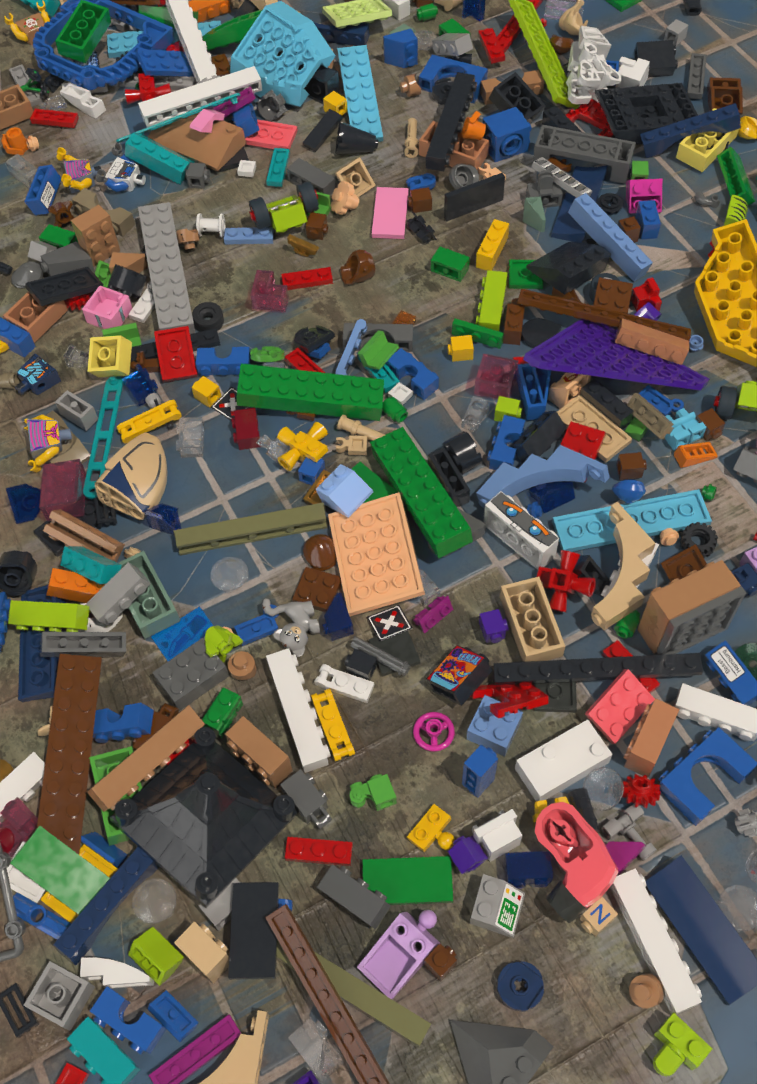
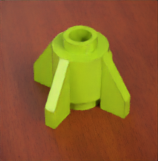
M211 626L207 629L204 637L206 653L210 658L218 655L223 663L225 662L226 654L232 650L233 646L236 647L243 644V640L238 635L231 633L228 629L221 626Z

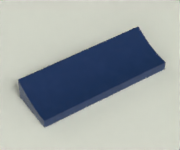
M608 165L599 167L576 166L572 177L592 190L590 197L597 204L606 178ZM566 192L551 237L582 243L587 232L568 213L576 197Z
M48 585L27 590L26 593L21 595V601L66 603V599L47 596ZM28 627V630H20L18 700L21 702L54 698L59 657H40L42 632H51L49 628H45V631L32 630V627Z
M682 855L646 880L647 890L654 897L661 910L728 1005L757 986L756 957Z

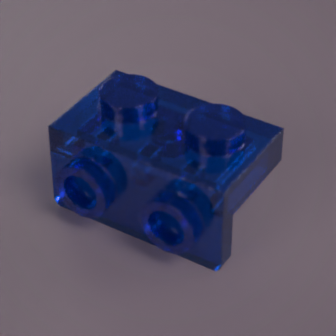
M463 0L462 17L467 18L471 15L480 22L484 20L485 0Z
M137 364V371L122 378V382L137 404L141 406L146 403L145 399L148 395L157 393L158 386L154 379H150L146 368L143 369L140 364Z
M571 481L544 483L529 490L530 496L540 503L543 513H547L575 499L573 483Z

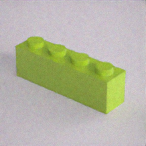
M487 270V276L483 277L482 287L485 288L480 293L482 303L479 302L478 305L480 316L477 315L476 325L496 331L500 330L508 272Z
M11 600L8 624L16 625V629L28 630V627H32V630L45 631V628H49L51 632H61L62 629H66V632H78L79 630H87L90 606Z

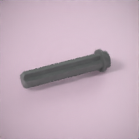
M354 637L351 642L352 648L377 657L378 662L398 672L399 676H406L411 668L408 661L403 662L359 637Z

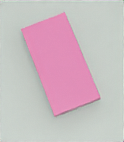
M377 187L372 238L404 239L409 188Z

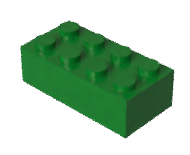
M81 0L55 40L58 54L86 63L111 24L109 8Z

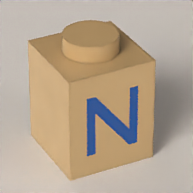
M601 897L580 917L582 921L581 926L588 934L592 933L596 937L615 920L618 913Z

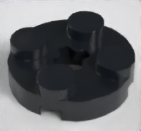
M451 78L439 79L432 87V96L440 105H445L454 82L451 81Z

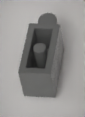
M300 769L280 784L282 792L294 800L295 809L307 824L313 821L321 829L332 821V818L326 811L328 809L326 802L328 798L322 789L317 790L313 785L315 781L309 773L304 774ZM322 813L323 816L317 819L316 817Z

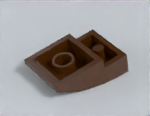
M710 77L707 85L709 110L712 111L714 108L719 109L736 103L739 114L742 115L743 93L741 78Z

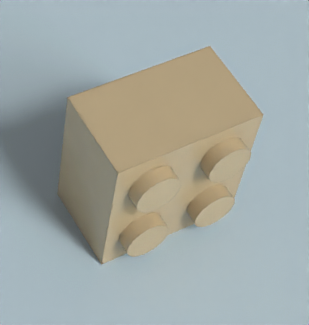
M194 921L174 943L214 984L229 967L230 951L219 939L216 942L214 941L216 937L203 923L199 926Z

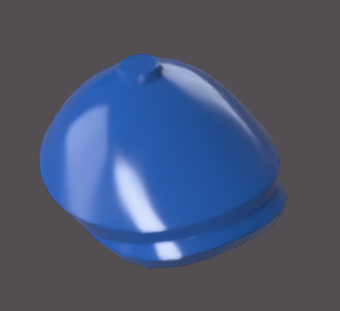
M623 480L612 486L614 494L620 500L626 502V504L638 501L646 493L644 484L637 480Z

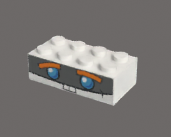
M500 491L485 505L484 523H486V528L538 570L539 566L545 567L555 558L559 542L557 534L552 530H548L539 519L532 517L524 507L516 504L512 497Z

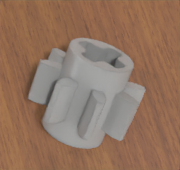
M749 808L740 810V816L735 818L737 830L741 834L744 833L745 836H757V812H754L753 809L749 810Z

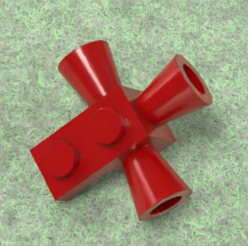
M144 73L138 74L140 90L125 89L128 105L140 100L143 102L171 93L170 83L155 88L154 75H145Z
M561 550L560 569H550L541 566L538 568L537 577L540 578L543 588L555 590L549 602L552 610L566 613L567 593L574 594V591H577L588 597H591L594 593L595 578H578V575L573 573L580 557L578 553Z

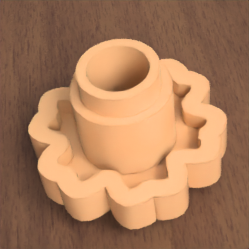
M342 181L334 189L331 197L333 200L331 208L336 214L343 215L347 212V209H356L359 204V197L354 194V186L349 182Z

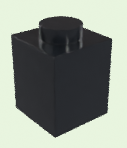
M354 649L352 655L349 654L345 660L347 673L370 681L377 668V657Z

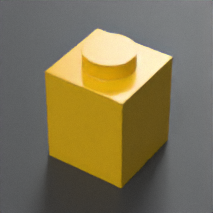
M335 91L323 98L325 112L329 109L341 115L347 112V99Z
M471 335L450 337V344L447 345L448 355L452 356V362L473 360L474 347Z
M204 376L191 387L194 398L209 408L221 397L219 386Z

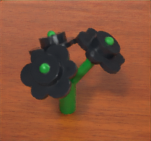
M27 68L25 73L28 75L29 80L25 85L21 86L23 92L28 90L40 92L42 100L47 99L50 92L47 83H43L42 77L35 69Z

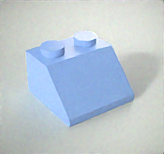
M342 464L316 488L324 505L348 518L373 493V490L353 470Z

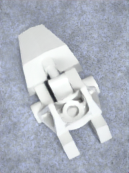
M581 26L579 29V41H574L571 45L567 69L571 73L566 81V85L568 86V100L576 105L588 104L591 99L599 103L595 90L608 89L607 86H613L621 82V74L606 63V57L612 45L594 27Z

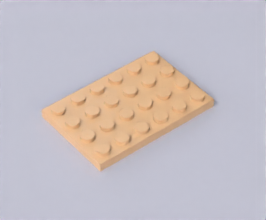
M400 492L363 503L349 518L339 512L328 514L346 607L350 617L425 595Z

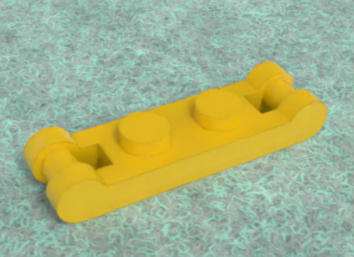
M169 400L120 423L117 426V430L121 434L122 442L126 444L145 432L151 431L172 420H179L182 414L180 410H177L176 401Z
M326 689L324 693L318 695L317 693L310 695L335 762L341 760V757L349 755V757L355 755L331 689ZM327 700L328 705L321 707L320 702ZM341 744L345 745V747L341 749L337 748V746Z

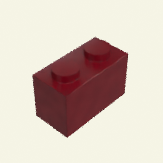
M256 408L234 410L235 418H231L232 427L236 429V432L233 433L234 443H238L239 450L261 447Z

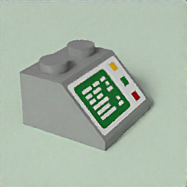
M483 874L470 924L514 938L525 893L504 880Z

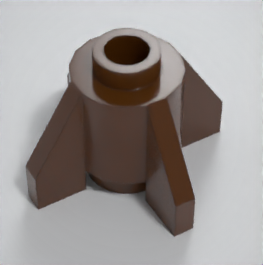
M71 201L58 202L48 207V211L55 216L54 226L61 228V223L71 222L75 218L70 212L73 205Z

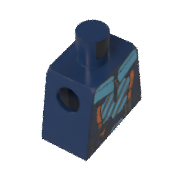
M33 354L17 371L21 382L15 388L21 395L28 390L39 395L61 382V379L56 369L37 354Z

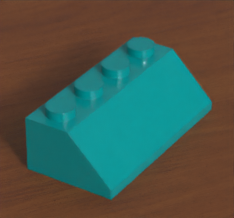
M132 133L125 143L126 157L180 185L186 178V170L189 168V164L195 163L140 133Z

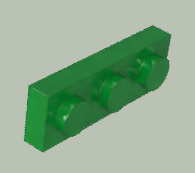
M456 318L452 323V335H471L474 342L501 349L503 332Z

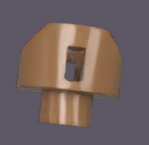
M416 73L405 76L404 82H400L401 92H406L408 97L421 94V88L415 80Z
M181 229L176 231L178 244H184L185 250L195 249L194 242L200 241L197 229Z
M236 652L228 660V670L232 678L247 680L255 676L257 670L255 660L248 652Z
M652 973L636 976L629 986L631 999L641 1008L648 1009L660 1004L665 996L661 982Z

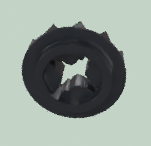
M606 193L598 198L597 205L605 213L610 212L613 214L614 212L618 213L623 208V200L617 194Z

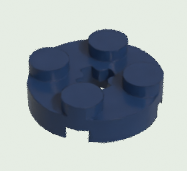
M523 961L506 965L500 972L497 981V992L500 999L507 1007L515 1011L526 1012L536 1007L544 994V983L540 971L534 965ZM522 980L525 981L524 987L527 990L525 992L522 990L520 992L516 991L514 982L520 983Z

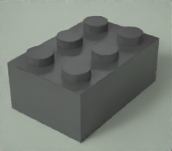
M201 638L152 672L159 686L174 706L179 708V711L229 677L228 670L218 655L210 658L206 653L204 638Z

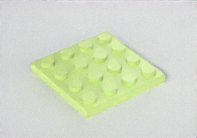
M354 0L322 7V13L339 29L345 28L346 25L357 26L360 25V22L371 23L375 19L386 20L392 16V10L381 0Z

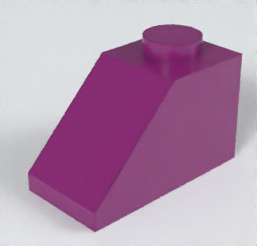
M609 841L607 844L605 843L618 867L617 876L646 847L643 842Z

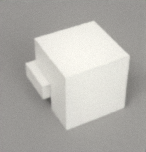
M621 57L618 71L621 74V82L616 84V88L644 86L648 78L650 61L640 58L635 61Z
M513 809L506 813L502 810L492 820L479 827L477 825L472 827L473 837L477 844H480L490 862L516 848L521 843L522 834L515 824L517 815Z

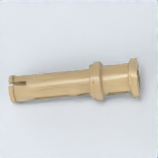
M415 118L408 119L407 139L405 140L406 148L404 150V154L408 158H415L418 155L417 147L419 141L416 138L417 120Z
M344 414L338 421L337 429L348 431L352 436H367L369 440L373 441L385 435L363 426L359 420L353 421L347 418Z

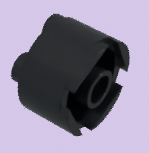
M115 264L107 287L139 299L147 277Z
M463 431L442 443L460 474L482 463L481 454H476L475 448L477 445L469 433Z
M14 550L4 552L0 557V588L8 595H23L33 584L37 574V564L32 554L27 551Z

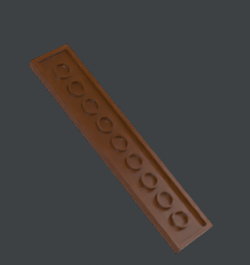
M60 654L37 828L39 826L43 827L79 854L102 657Z

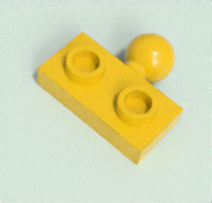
M433 804L408 834V841L424 853L435 839L438 840L440 848L444 850L451 849L454 846V836L449 832H442L451 821V816Z

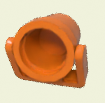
M477 110L472 117L465 119L460 134L462 138L483 139L486 125L478 121L481 113Z
M10 128L6 134L2 135L1 142L6 153L23 155L28 150L27 139L20 128Z

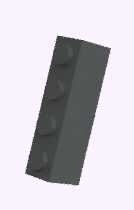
M42 632L40 657H59L60 654L123 657L126 653V632Z

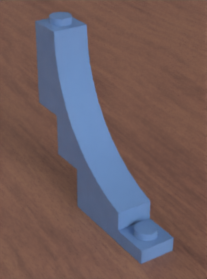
M560 445L548 460L531 454L519 469L503 462L476 494L479 504L485 508V505L500 491L505 495L513 497L528 488L544 483L558 481L584 483L589 476L595 480L606 482L609 479L608 467L599 461Z

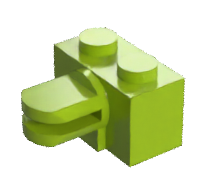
M673 1012L654 1034L664 1045L653 1058V1066L658 1074L666 1077L673 1075L682 1063L691 1070H694L700 1066L713 1048Z

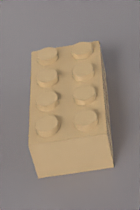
M535 577L501 586L500 599L522 662L548 661L563 657L565 644L540 578Z

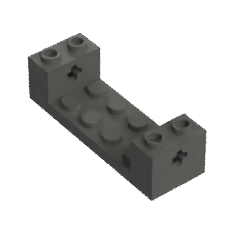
M542 125L534 147L533 162L541 157L548 160L552 158V155L610 165L612 166L610 181L626 184L636 142Z

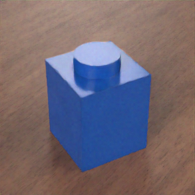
M306 457L298 470L299 481L312 486L323 469L325 470L324 460L321 458L319 461L314 462Z

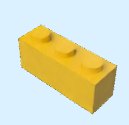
M496 219L493 220L477 252L476 268L493 270L508 239L509 223Z

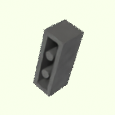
M300 158L287 168L288 181L295 185L310 182L316 192L331 195L336 188L335 177Z
M332 864L317 888L376 930L391 907L385 901L387 897L378 890L374 893L367 889L369 884L358 877L357 880L351 878L352 872L342 865L338 869Z

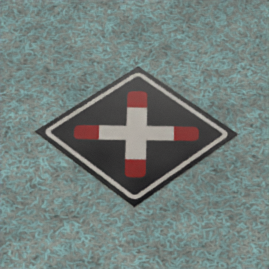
M230 387L211 406V408L229 420L235 418L234 410L250 408L237 406V390L233 387Z
M400 605L367 617L379 641L413 629Z

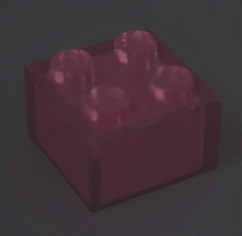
M483 354L475 380L474 394L496 399L499 396L510 398L516 379L518 360Z

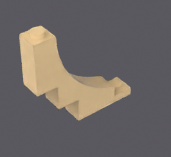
M618 502L611 505L609 517L616 524L613 536L616 540L620 556L619 577L609 594L593 607L591 614L593 622L603 630H606L642 606L645 596L636 586L645 581L650 572V569L642 559L652 554L656 544Z
M257 1011V1017L253 1016L251 1022V1032H254V1034H240L235 1046L223 1063L199 1084H258L269 1021L268 1012Z

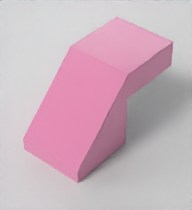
M203 109L192 121L190 128L199 132L211 133L214 120H224L225 114L214 109Z

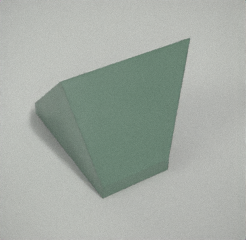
M541 196L525 198L523 222L540 232H544L546 219Z

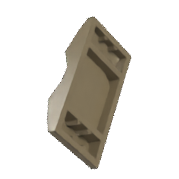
M51 411L45 415L57 420L60 430L69 429L56 412ZM23 429L25 434L29 437L28 431ZM72 432V440L61 441L62 451L58 452L57 455L48 461L60 477L90 459L89 452Z

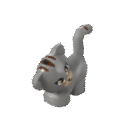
M265 598L263 600L262 607L266 614L275 616L285 612L292 619L293 623L286 624L283 628L274 631L273 637L280 641L286 649L289 648L296 657H301L305 652V645L308 642L307 631L309 630L313 635L320 633L317 619H310L315 613L312 602H289L273 609L270 606L269 599Z

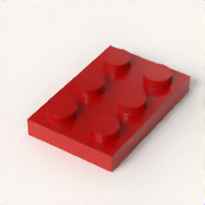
M189 326L154 331L163 383L198 377Z
M571 421L561 445L595 460L606 432Z

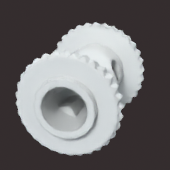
M201 213L197 215L196 229L199 237L202 236V232H219L220 237L224 236L226 222L223 214H220L219 219L203 218Z

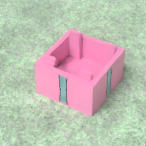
M99 286L82 308L87 323L108 329L121 326L132 310V305L128 295Z

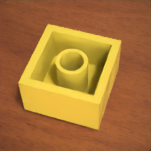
M123 336L90 338L87 372L97 377L129 376L132 342Z

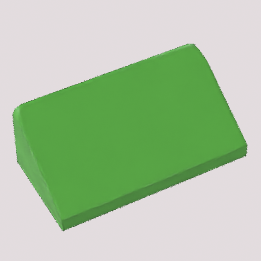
M99 260L94 274L103 283V287L109 288L107 287L111 277L109 264Z
M634 417L624 432L640 442L648 428Z

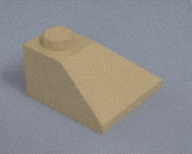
M360 157L350 161L335 173L339 182L346 181L354 186V194L357 197H360L376 186Z

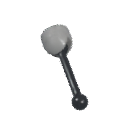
M152 393L146 397L145 402L150 408H154L161 404V399L157 393ZM166 423L169 430L174 428L173 423Z

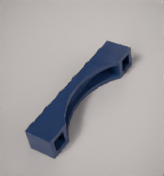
M313 22L327 42L360 46L366 45L370 37L369 24L360 23L357 26L346 25L345 28L339 29L334 25H323Z
M735 103L642 133L640 135L645 157L649 158L662 154L669 146L692 134L709 131L728 133L740 129V114Z
M138 846L53 944L57 951L76 966L81 958L90 950L100 931L119 905L137 886L152 876L160 866Z

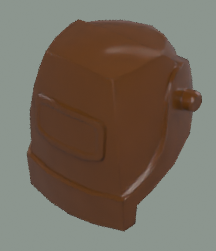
M360 249L352 252L345 266L340 267L341 278L345 285L363 282L375 275L376 268L372 255L366 250Z

